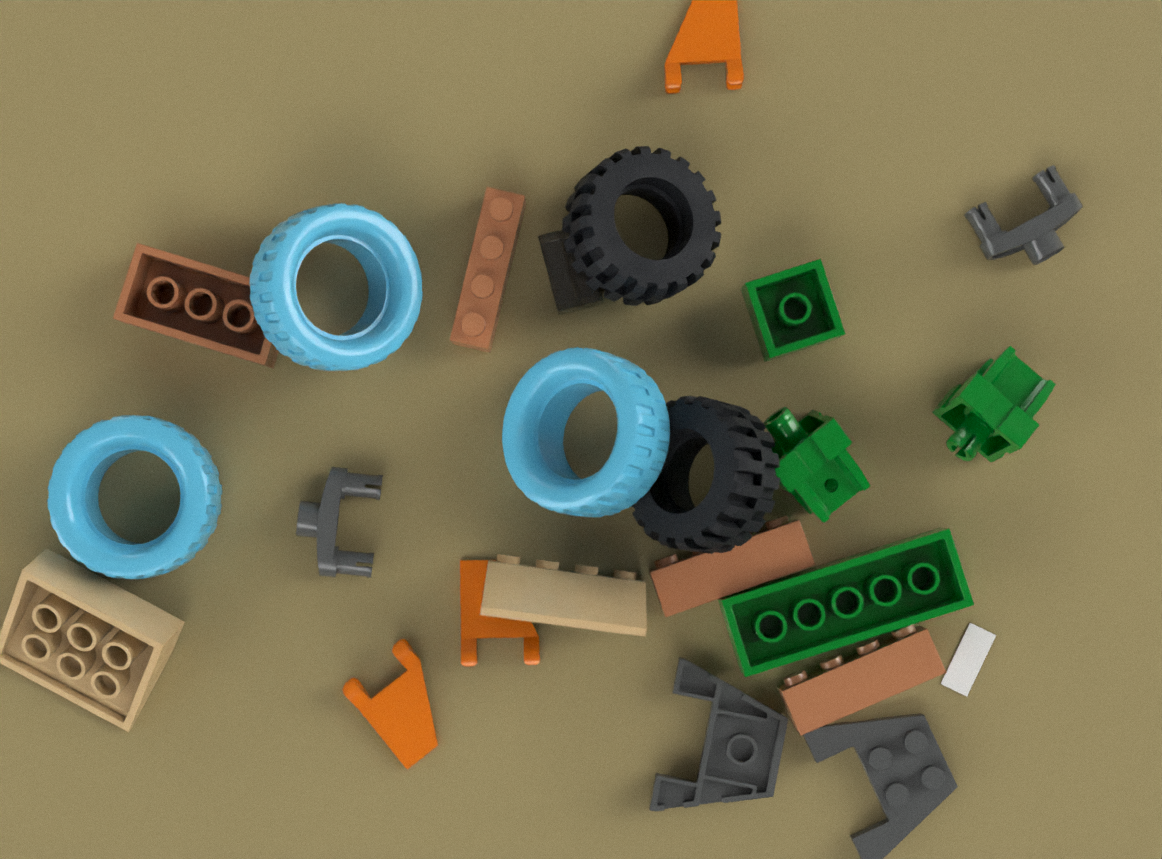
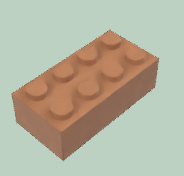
M136 244L113 319L274 369L279 353L276 347L264 336L260 325L255 319V313L250 301V277L146 245Z

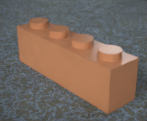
M486 187L450 336V341L454 345L491 353L525 213L526 198L524 195Z
M784 515L766 521L767 529L754 534L750 532L752 537L742 546H735L731 551L725 553L714 552L709 554L692 551L693 555L678 560L676 554L655 560L656 568L648 571L664 616L668 617L815 565L800 520L794 519L789 521L788 516Z
M914 624L891 631L893 637L880 643L875 638L855 647L857 653L843 658L841 654L826 658L819 663L821 668L807 674L805 670H799L784 677L785 684L778 686L777 689L795 730L802 736L945 674L946 670L928 629L922 626L915 627Z

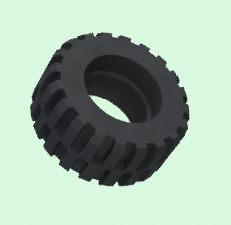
M636 146L631 151L625 148L615 152L609 158H605L574 187L575 192L568 197L565 205L566 211L570 213L562 220V230L569 232L570 237L564 241L566 253L573 252L576 258L572 266L577 274L583 271L589 277L586 284L595 291L601 287L605 290L603 296L613 302L623 297L625 305L637 306L643 302L646 305H652L676 295L704 276V270L711 267L716 257L715 252L712 250L720 246L721 233L715 231V227L722 223L720 211H714L713 203L717 201L713 190L707 192L702 184L706 179L699 171L693 173L688 168L690 162L681 156L675 160L670 158L671 152L658 148L651 153V148L648 146ZM632 195L640 197L651 203L659 211L668 232L667 250L662 259L652 260L641 257L629 249L622 241L616 229L614 219L615 205L619 196Z
M691 395L680 397L676 401L670 400L666 403L670 420V442L666 460L650 490L631 506L635 508L632 514L638 525L644 527L645 534L652 540L659 541L663 546L709 554L731 551L735 546H742L752 537L751 531L758 532L766 522L763 519L765 513H771L775 504L772 497L774 489L779 490L780 478L776 477V468H779L780 465L778 454L772 452V448L775 447L774 440L770 432L764 431L766 429L764 423L757 416L751 415L749 410L741 406ZM709 444L714 457V477L706 497L695 507L689 492L690 469L699 451Z

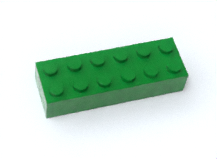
M936 528L774 579L718 599L740 672L745 677L974 605L950 528Z

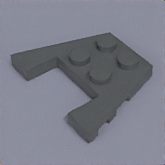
M679 657L672 693L712 701L696 780L660 773L655 774L649 810L656 812L664 811L668 808L696 807L700 804L728 803L773 797L788 718L689 660Z
M922 713L874 718L858 722H839L822 726L803 735L816 763L853 747L883 809L886 819L850 835L860 859H883L958 787L931 728Z

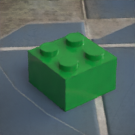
M821 259L746 282L741 288L764 362L838 339L846 334Z

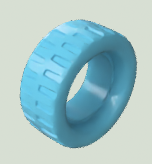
M344 203L328 204L306 209L288 217L287 220L273 228L269 236L265 237L252 263L253 268L249 281L250 301L255 313V319L260 325L264 336L281 354L290 357L293 362L302 366H309L311 369L348 371L366 368L371 364H377L385 360L389 354L396 352L404 340L409 337L420 313L423 281L418 259L410 242L394 223L388 221L380 213L368 210L363 206L355 204L346 205ZM321 243L338 245L354 255L364 269L368 281V302L362 317L355 326L340 335L326 333L313 325L303 313L297 298L296 278L299 267L305 256Z
M579 347L567 348L563 351L551 353L526 372L509 399L502 429V445L506 465L513 481L523 491L524 495L547 510L566 515L591 518L620 513L643 497L650 490L662 470L670 442L669 413L665 399L655 381L641 367L631 363L629 360L608 352ZM604 391L613 401L617 413L615 444L604 466L594 475L581 479L573 472L565 456L563 445L565 426L571 412L581 400L592 393Z
M121 415L112 417L110 420H101L94 423L89 429H84L77 434L75 439L62 450L61 456L54 464L53 473L48 484L49 493L47 500L52 527L56 531L59 541L63 547L67 548L70 555L96 573H104L107 577L123 579H145L169 573L192 560L195 554L206 546L208 538L217 527V519L221 514L222 485L219 482L217 466L213 464L212 456L208 450L201 446L200 441L193 434L186 432L184 428L169 421L142 415ZM137 451H148L163 459L173 470L180 487V506L175 520L161 536L143 544L125 540L114 533L104 521L98 502L99 487L109 467L119 458Z

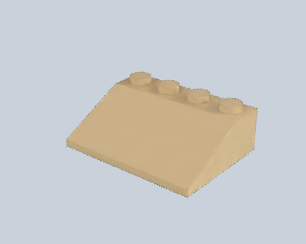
M46 548L23 568L0 632V664L129 732L171 656L185 622Z
M497 554L496 561L488 560L480 615L646 637V582L637 580V572L614 569L613 576L599 575V567L575 564V570L569 571L559 569L560 562L536 559V565L531 566L520 564L521 557L505 554Z

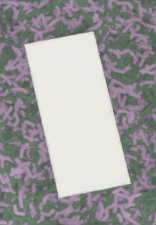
M969 623L941 684L967 697L996 635Z

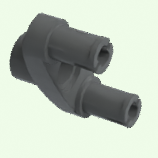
M1055 165L1048 167L1046 172L1042 170L1032 178L1050 207L1044 213L1009 232L1007 230L1002 231L986 202L979 204L978 209L974 207L964 214L982 244L979 247L987 260L1000 259L1024 250L1034 266L1053 257L1065 248L1055 231L1073 218L1083 208V205L1075 193L1071 194L1056 171Z
M332 467L326 481L321 503L300 501L296 536L317 538V560L320 576L336 577V574H346L371 578L372 567L358 566L356 563L373 564L374 553L339 550V546H335L340 500L344 499L345 496L380 500L381 489L366 488L365 485L382 486L383 475L350 473L348 468Z

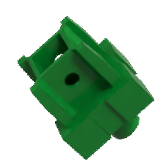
M1011 346L1007 347L995 360L992 358L988 359L963 385L958 384L950 389L932 411L936 417L955 431L947 439L946 445L951 452H954L959 447L960 449L955 456L964 461H972L978 451L989 462H994L1002 458L1006 452L1011 454L1021 449L1039 426L1032 418L1046 402L1056 385L1050 379H1043L1015 355L1016 350Z
M783 407L775 411L764 421L765 428L775 439V447L772 448V452L778 454L780 467L776 468V477L780 478L779 485L790 493L808 514L814 513L821 522L825 523L830 519L829 516L858 492L865 491L870 487L862 470L846 450L853 442L833 417L823 416L820 412L811 410L797 421L787 407Z

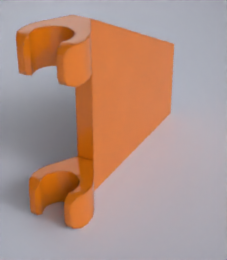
M692 0L664 64L666 93H680L682 84L680 65L712 63L726 64V88L728 90L741 89L744 72L741 59L737 0Z
M460 560L462 666L477 665V639L524 638L525 664H539V636L532 622L480 615L488 560Z
M403 638L394 644L392 653L407 669L372 698L361 682L355 677L344 684L342 691L408 770L436 748L438 740L421 660L409 642Z

